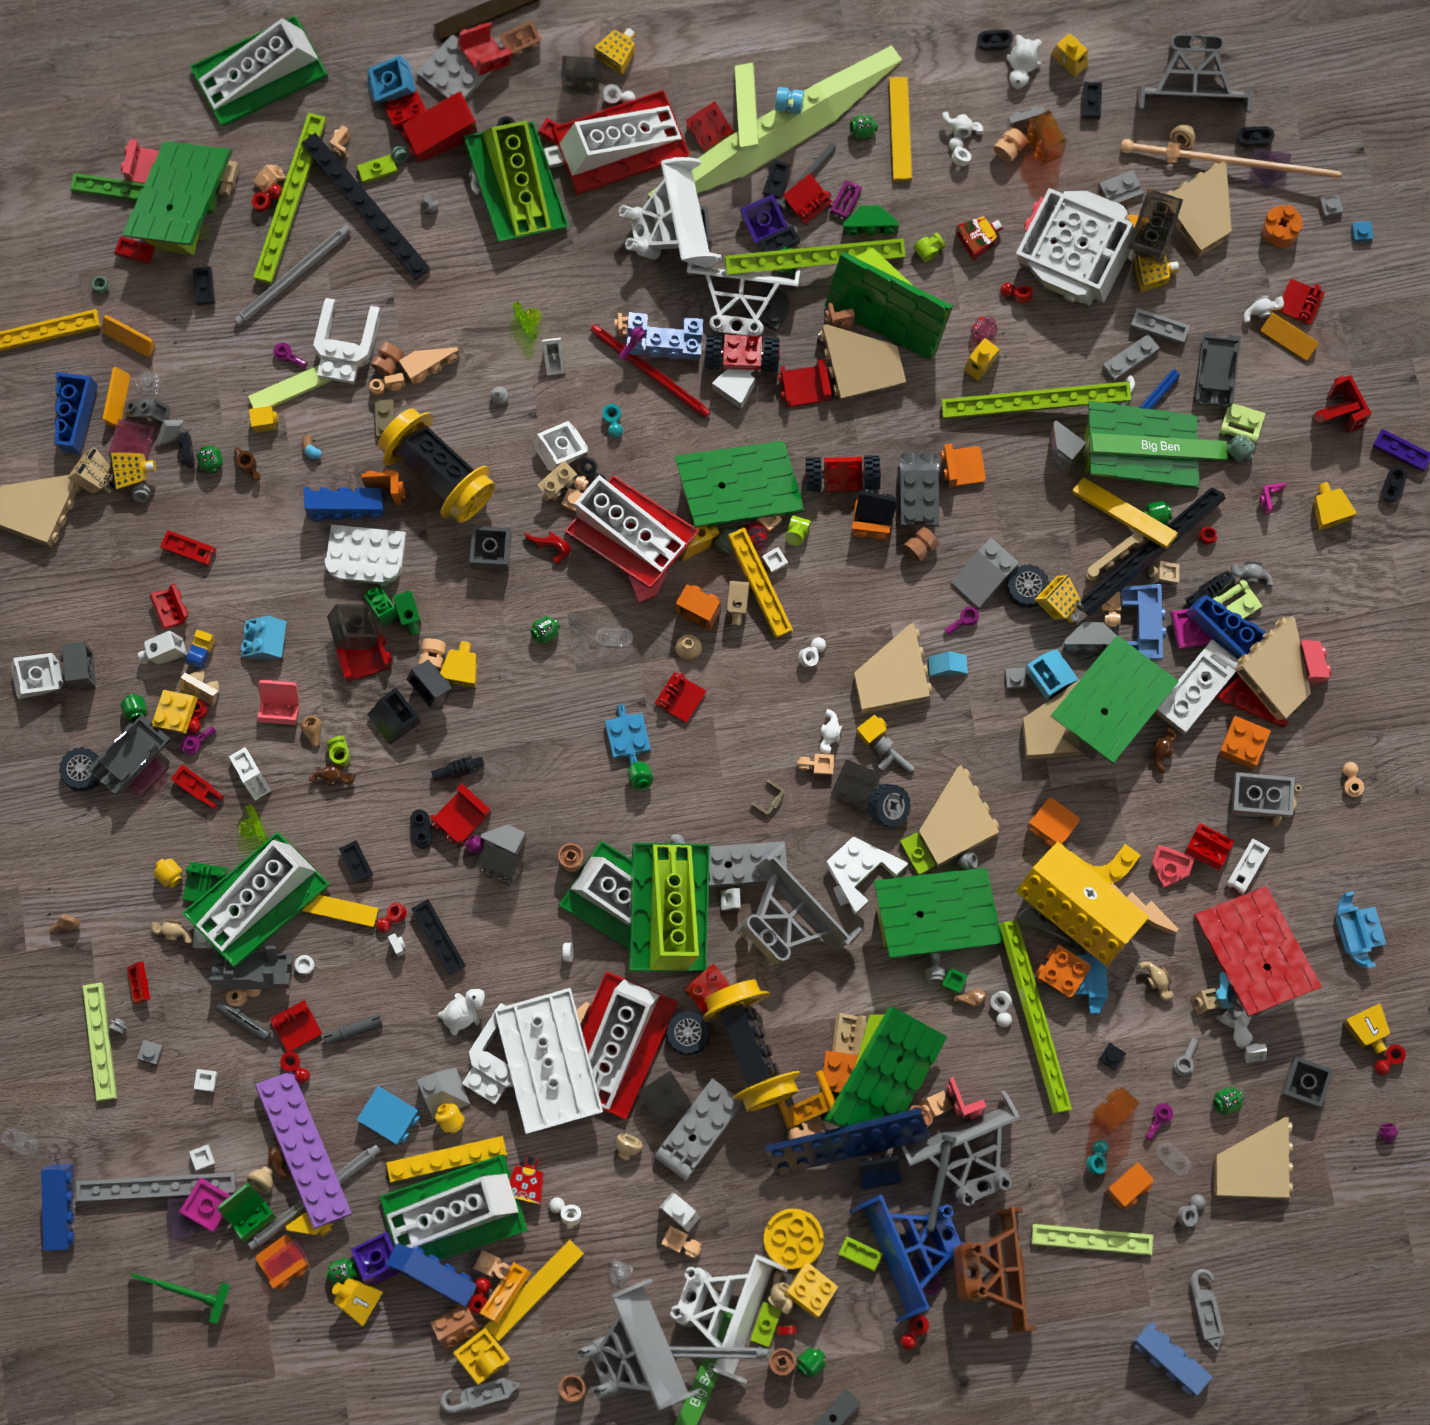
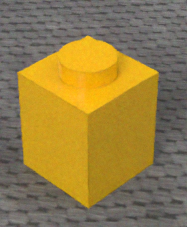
M272 406L249 409L251 427L254 433L276 429V423L279 422L277 411H273Z
M873 715L857 728L856 733L869 747L886 734L887 724L881 717L877 718L876 715Z

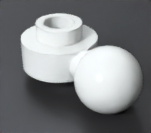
M613 84L607 85L602 92L603 98L609 103H616L619 100L622 103H626L636 99L633 92L626 91L621 93L620 88ZM610 90L614 91L613 97H609L608 92Z
M953 137L949 142L950 149L954 151L952 160L958 166H966L971 160V154L963 148L964 144L961 138Z
M819 637L815 638L811 642V647L802 649L799 652L798 658L801 665L811 667L817 664L819 660L818 653L823 652L826 648L825 640Z
M999 991L991 997L990 1002L992 1008L999 1012L996 1018L997 1024L1005 1028L1012 1023V1017L1007 1013L1012 999L1007 992ZM1000 998L1005 1000L1004 1004L1000 1002Z
M558 1197L551 1199L549 1202V1209L553 1213H561V1220L565 1225L574 1226L581 1221V1210L575 1205L565 1206L564 1201Z

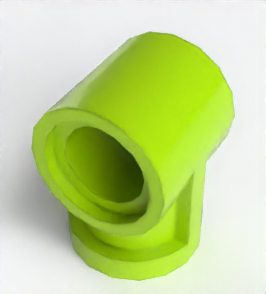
M934 233L930 239L927 236L920 239L913 248L923 262L926 263L937 256L938 250H943L946 246L938 233Z
M793 515L785 535L786 541L793 546L801 545L808 534L811 521Z
M337 736L327 740L326 744L333 764L344 768L348 766L351 761V755L345 737ZM344 753L345 757L342 760H336L337 754Z

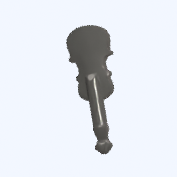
M1030 907L1020 912L1017 921L1020 927L1029 931L1035 930L1046 938L1054 937L1066 943V945H1073L1075 949L1081 948V945L1070 936L1059 932L1058 926L1048 918L1045 919L1041 912H1037Z

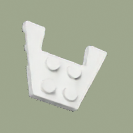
M852 837L827 860L826 865L837 885L842 889L845 899L850 903L853 913L856 915L868 904V900L855 887L879 865H882L896 878L907 867L908 863Z

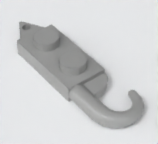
M1199 1269L1191 1276L1194 1302L1203 1339L1207 1340L1218 1351L1224 1331L1216 1298L1210 1290H1200L1198 1278L1201 1275H1207L1211 1281L1214 1280V1277L1210 1271Z
M504 1377L480 1384L479 1386L467 1388L461 1394V1403L454 1406H449L446 1403V1397L452 1393L451 1390H447L442 1394L440 1404L445 1412L456 1414L510 1398V1395L520 1383L506 1380Z

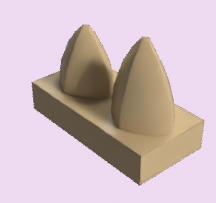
M204 669L194 671L189 675L184 673L181 677L180 689L213 706L217 702V694L219 692L218 681L203 683L205 677Z

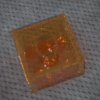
M1049 110L1030 118L1026 138L1028 143L1033 145L1036 158L1041 160L1044 165L1062 157L1066 139L1051 111Z
M1123 1086L1120 1090L1115 1088L1106 1097L1108 1102L1106 1104L1102 1102L1092 1112L1095 1116L1091 1120L1108 1136L1140 1104Z

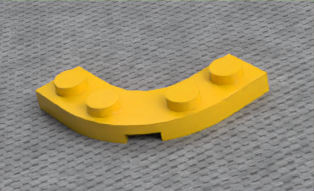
M1124 844L1109 864L1093 866L1081 858L1079 859L1111 885L1125 877L1141 855Z

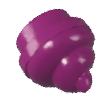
M473 835L464 843L468 853L483 854V840L480 837Z
M1393 1123L1381 1124L1378 1135L1390 1145L1397 1138L1398 1129Z

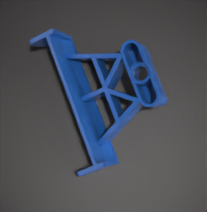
M882 1195L849 1210L850 1214L864 1209L907 1311V1314L895 1319L896 1323L928 1310L930 1307L922 1288L944 1263L949 1266L955 1264L954 1249L956 1246L964 1244L961 1243L950 1218L954 1212L953 1210L949 1211L952 1207L950 1205L939 1206L935 1230L930 1232L937 1250L922 1245L928 1234L927 1224L930 1211L926 1216L890 1214ZM894 1222L902 1223L912 1247L904 1248ZM914 1224H922L919 1233ZM942 1232L947 1234L948 1240L943 1238ZM913 1251L924 1275L920 1282L907 1255ZM928 1257L937 1260L933 1267Z

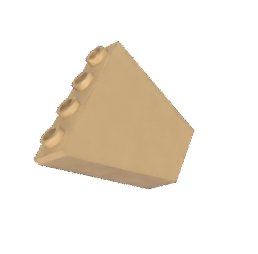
M1225 161L1213 164L1205 173H1198L1192 181L1182 183L1174 192H1167L1163 196L1161 203L1162 208L1198 257L1229 239L1232 232Z
M827 324L821 327L822 330L819 331L820 338L826 344L827 349H824L826 360H830L829 374L835 380L836 385H833L835 396H839V400L906 383L897 345Z
M69 475L2 485L0 487V529L52 548L53 543H56L59 538L61 526L63 527L66 523L68 511L74 506L75 495L80 492L82 487L68 479Z
M1293 616L1280 618L1275 623L1276 627L1273 630H1268L1262 636L1264 639L1261 642L1255 643L1250 648L1251 651L1239 658L1238 664L1234 667L1235 671L1276 720L1286 719L1311 694L1297 625Z
M914 623L909 624L854 672L861 714L929 701L932 687L931 683H927L926 680L928 669L927 665H923L922 662L924 651L923 647H919L920 633L918 628L915 629Z
M1078 681L1023 718L1022 727L1026 760L1085 755L1062 738L1066 728L1050 717Z
M962 765L958 766L918 833L937 868L961 856L964 852L970 851L997 837L999 834L1000 826L996 819L992 820L989 815L991 812L989 806L980 799L981 793L978 787L972 785L970 781L972 779L967 769H963Z
M1289 1117L1280 1119L1214 1156V1197L1290 1198V1195L1293 1193V1184L1289 1182V1174L1292 1175L1293 1166L1292 1162H1289V1154H1292V1142H1289V1134H1292V1123L1289 1122Z

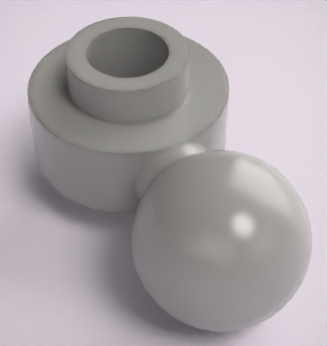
M1199 1194L1193 1195L1190 1199V1206H1182L1178 1210L1177 1219L1182 1226H1193L1198 1220L1197 1210H1202L1205 1207V1198Z

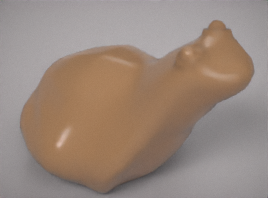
M308 716L302 721L301 729L311 745L318 747L320 745L322 722L316 716Z
M63 914L50 927V930L54 934L61 930L71 931L80 927V920L68 914Z
M972 989L965 995L955 994L954 1002L978 1007L986 999V993L983 989Z

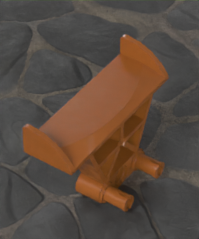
M1020 1207L996 1211V1216H1001L1002 1233L983 1244L968 1242L960 1244L954 1249L959 1299L963 1303L968 1304L983 1298L1010 1309L1013 1329H1009V1333L1036 1331V1326H1028L1024 1263L1015 1218L1016 1214L1023 1213ZM1002 1239L1004 1243L1006 1268H1003L1000 1242ZM987 1248L990 1249V1257L984 1253V1250ZM980 1263L992 1271L983 1283ZM967 1268H968V1269L970 1270V1272H971L970 1278H969V1277L967 1276V1274H966V1269H967ZM1004 1273H1007L1010 1300L1006 1296ZM992 1285L994 1286V1294L988 1292Z

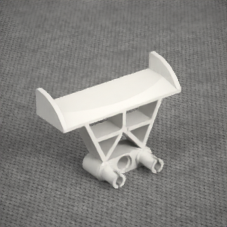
M690 157L663 160L661 165L664 179L643 208H631L626 205H622L619 208V215L630 219L634 239L628 238L626 240V249L636 251L640 256L655 260L660 256L661 249L679 248L682 261L708 268L722 258L720 254L709 253L692 173L694 168L701 165V160Z
M688 263L687 273L689 275H693V273L706 275L717 315L710 319V327L715 332L760 336L764 331V326L759 319L778 287L782 284L799 289L802 268H797L795 279L754 273L726 275L725 270L694 267V264ZM710 276L740 279L739 294L715 291ZM745 280L775 284L767 298L743 295ZM717 296L734 298L720 310ZM741 299L754 319L725 316L724 314ZM746 300L762 301L764 303L758 313L755 314ZM740 321L742 328L739 331H734L732 329L733 322Z
M755 1255L749 1274L712 1277L710 1273L701 1268L689 1267L686 1269L689 1273H685L687 1282L678 1306L672 1307L674 1312L670 1311V1314L677 1323L690 1328L696 1325L716 1347L744 1348L773 1268L787 1272L788 1268L759 1255ZM745 1282L736 1309L727 1308L736 1283ZM725 1284L720 1295L715 1285ZM710 1291L717 1306L701 1312L707 1294ZM696 1293V1300L691 1302V1296ZM725 1312L732 1314L733 1317L722 1344L716 1337ZM712 1318L707 1329L702 1322ZM717 1359L713 1371L739 1382L747 1383L746 1379L734 1375L740 1359Z

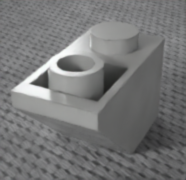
M510 825L482 833L480 836L483 840V845L491 849L496 847L501 850L500 853L511 857V855L517 857L527 837L525 832Z

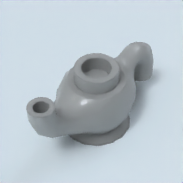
M1246 561L1243 568H1239L1237 564L1231 565L1233 576H1243L1247 583H1258V580L1265 579L1267 586H1273V578L1261 567L1263 563Z

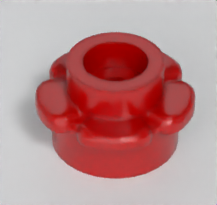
M1212 527L1202 528L1199 533V540L1205 545L1215 543L1217 540L1216 530Z

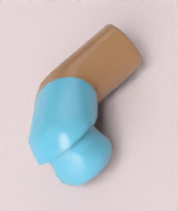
M304 435L303 453L310 459H320L322 452L320 449L312 446V436Z

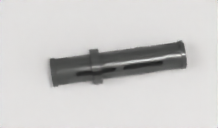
M224 1000L218 1004L216 1011L229 1018L230 1022L237 1023L248 1032L260 1038L263 1042H266L271 1035L270 1030H267L243 1014L241 1009H235Z
M378 1013L347 1026L341 1025L336 1030L323 1033V1036L328 1046L343 1039L346 1041L348 1037L382 1026L383 1024Z

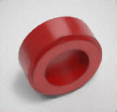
M796 1325L776 1326L777 1335H793L797 1333Z

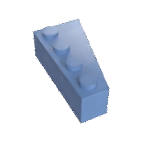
M1153 1322L1147 1323L1132 1341L1135 1344L1133 1348L1141 1355L1145 1353L1151 1358L1149 1362L1156 1368H1163L1167 1372L1165 1375L1172 1382L1175 1383L1177 1380L1182 1385L1181 1389L1187 1395L1191 1396L1193 1394L1198 1396L1213 1376L1194 1359L1186 1357L1187 1353L1176 1344L1172 1345L1171 1338L1164 1332H1157L1155 1330L1157 1326Z

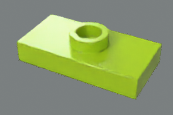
M391 154L357 165L363 184L398 173Z
M917 832L900 841L918 875L936 867Z
M846 1236L838 1255L875 1272L883 1253Z
M763 1302L750 1341L769 1347L782 1309Z

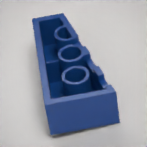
M56 372L57 387H55V394L57 395V404L55 405V412L57 413V420L55 421V444L63 452L80 454L98 384L90 376Z
M304 487V509L309 520L314 522H321L324 519L339 521L342 518L349 517L350 519H360L364 516L379 518L380 515H385L384 493L382 488H356L355 491H352L347 487H339L336 491H332L328 487H320L319 491H311L310 487Z
M1207 595L1197 599L1186 612L1215 642L1237 659L1248 654L1251 651L1250 648L1255 643L1261 642L1264 639L1262 636L1267 632L1258 628V625L1253 622L1250 623L1241 618L1242 616L1238 613L1231 612L1226 606Z
M50 1164L41 1170L43 1250H68L74 1244L75 1235L72 1232V1224L74 1222V1164Z
M399 1243L396 1244L386 1263L387 1266L400 1270L407 1277L419 1280L418 1283L430 1289H435V1292L466 1307L476 1287V1284L471 1282L472 1277L462 1272L460 1275L455 1273L456 1268L449 1264L441 1265L439 1258L433 1255L427 1257L424 1255L425 1251L415 1245L413 1248Z

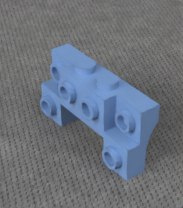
M629 312L626 346L630 342L631 337L629 335L634 327L638 328L641 326L646 332L640 343L629 354L653 358L666 357L669 359L700 361L703 319L684 317L683 330L647 327V314Z
M1161 584L1124 586L1121 589V607L1137 608V641L1126 642L1151 661H1162L1163 639L1166 637V628L1162 627V620H1165V609H1162Z

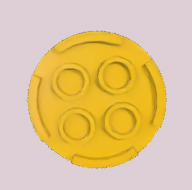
M786 1209L777 1213L768 1222L764 1232V1246L770 1259L790 1270L801 1269L806 1262L812 1264L820 1255L823 1247L824 1237L819 1222L813 1215L800 1209Z

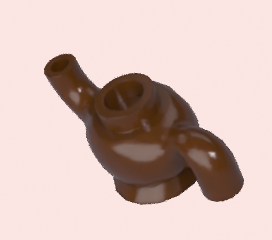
M235 447L234 452L236 453V463L239 469L244 473L251 474L254 480L259 481L261 476L256 472L257 462L253 454Z
M1168 727L1166 731V738H1157L1150 752L1154 753L1155 767L1161 773L1166 768L1162 765V761L1166 757L1170 758L1175 749L1172 747V743L1178 736L1177 731L1171 727Z
M326 763L325 768L314 771L309 777L310 782H315L316 778L321 777L325 780V784L336 786L337 782H342L346 785L352 784L356 774L348 773V775H345L342 771L344 767Z
M274 1134L276 1145L272 1149L268 1148L269 1167L273 1165L278 1176L283 1179H290V1172L284 1171L286 1161Z

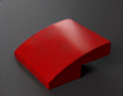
M1350 400L1318 410L1312 417L1314 421L1322 423L1356 412L1361 408L1358 402L1352 403Z
M1199 823L1184 853L1220 871L1234 840Z

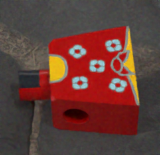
M527 1156L525 1166H515L509 1181L515 1199L541 1205L544 1173L536 1170L537 1158Z

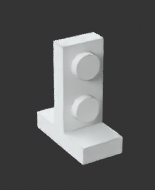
M246 747L229 756L242 782L254 800L272 791Z

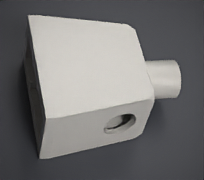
M727 369L712 383L713 390L742 409L755 385V378L751 375L754 370Z
M167 631L145 641L146 649L138 652L141 662L151 660L156 664L166 663L187 656L183 638L172 631Z
M671 1193L659 1207L687 1232L701 1218L691 1206L675 1193Z

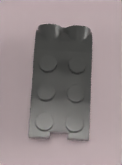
M1203 332L1195 400L1201 405L1216 404L1220 407H1230L1234 402L1241 336L1228 335L1227 338L1216 337L1217 333Z
M904 453L900 457L901 527H914V523H925V527H939L938 457L934 453H923L920 455Z
M143 715L133 724L129 723L124 729L125 732L115 739L87 769L115 795L124 791L171 741L161 730L158 733L151 728L153 724Z
M266 946V952L255 950L241 964L234 967L217 949H213L214 966L212 967V977H209L210 985L229 990L290 989L291 976L288 970L292 969L293 965L292 953L277 954L276 946Z

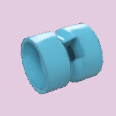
M778 87L775 111L786 112L789 110L790 113L801 115L804 91L794 89L790 92L789 88ZM790 98L794 99L793 104H789Z

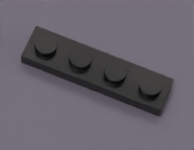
M429 899L411 908L448 975L451 976L465 968L464 961Z

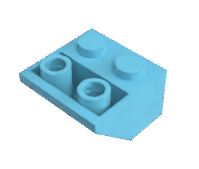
M271 616L246 620L243 643L241 645V657L262 660L282 658L287 621Z
M1057 649L1045 653L1030 662L1025 670L1047 701L1079 680Z

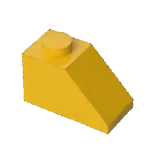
M305 1212L288 1224L286 1229L290 1232L313 1236L321 1234V1236H325L332 1230L331 1227L334 1223L313 1230L307 1212Z

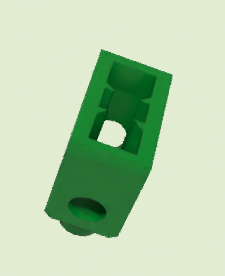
M412 591L393 595L403 628L407 627L410 637L420 634L418 624L422 622ZM412 613L413 617L407 619L406 615Z

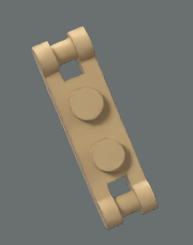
M1138 532L1134 533L1088 568L1086 579L1090 582L1095 581L1102 570H1109L1115 565L1114 561L1118 558L1122 560L1129 555V550L1139 548L1144 539L1143 535Z

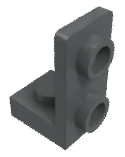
M155 398L128 400L124 417H148L162 424L163 420L168 418L170 406Z

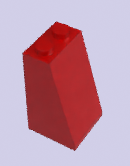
M461 91L402 124L404 131L401 132L404 141H409L410 143L409 151L412 158L416 157L418 163L464 144L463 136L478 133L476 122Z

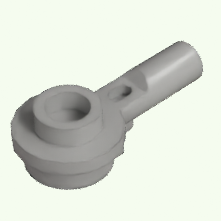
M1191 1038L1185 1054L1174 1062V1070L1177 1074L1188 1076L1193 1071L1192 1056L1199 1042L1197 1039Z

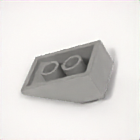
M990 538L954 578L951 584L977 608H980L1010 577L1012 571H1015V568L1018 567L1019 562L994 539Z
M1236 772L1233 781L1231 815L1248 817L1293 816L1295 777Z

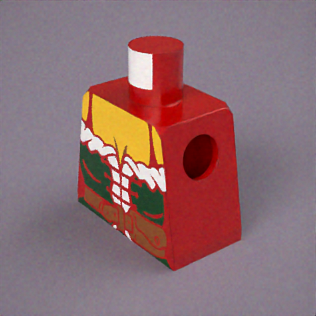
M982 216L957 225L955 233L971 259L975 261L997 243L996 233L1003 230L999 220L989 224L987 219Z

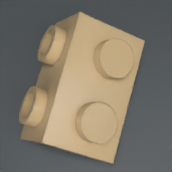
M563 461L537 485L544 493L542 497L547 502L550 499L554 501L562 494L560 490L564 486L568 488L575 482L573 478L577 473L566 461Z
M836 1013L832 1051L854 1055L859 1054L867 1026L866 1016Z

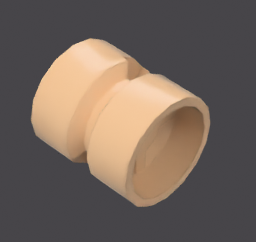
M1010 127L1003 134V139H999L993 146V150L999 158L1010 163L1028 141L1019 130Z
M423 639L420 649L423 654L419 655L418 665L429 659L437 667L438 671H441L444 662L442 656L445 655L447 644L437 639Z

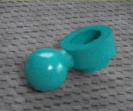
M608 404L603 408L602 415L604 420L610 423L608 428L609 435L613 438H618L623 434V428L618 424L621 418V410L616 404ZM614 412L615 416L609 417V413Z
M1097 1140L1093 1144L1095 1154L1089 1156L1086 1161L1087 1169L1093 1175L1104 1173L1107 1169V1161L1103 1155L1108 1152L1109 1145L1104 1140Z

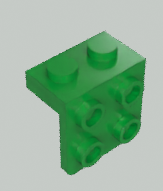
M245 1184L217 1207L218 1211L233 1226L244 1243L276 1218L268 1204L250 1184Z

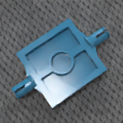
M621 704V707L620 705L616 706L619 717L606 720L605 727L613 759L620 757L629 758L630 765L638 762L636 756L651 751L643 714L626 715L625 705Z

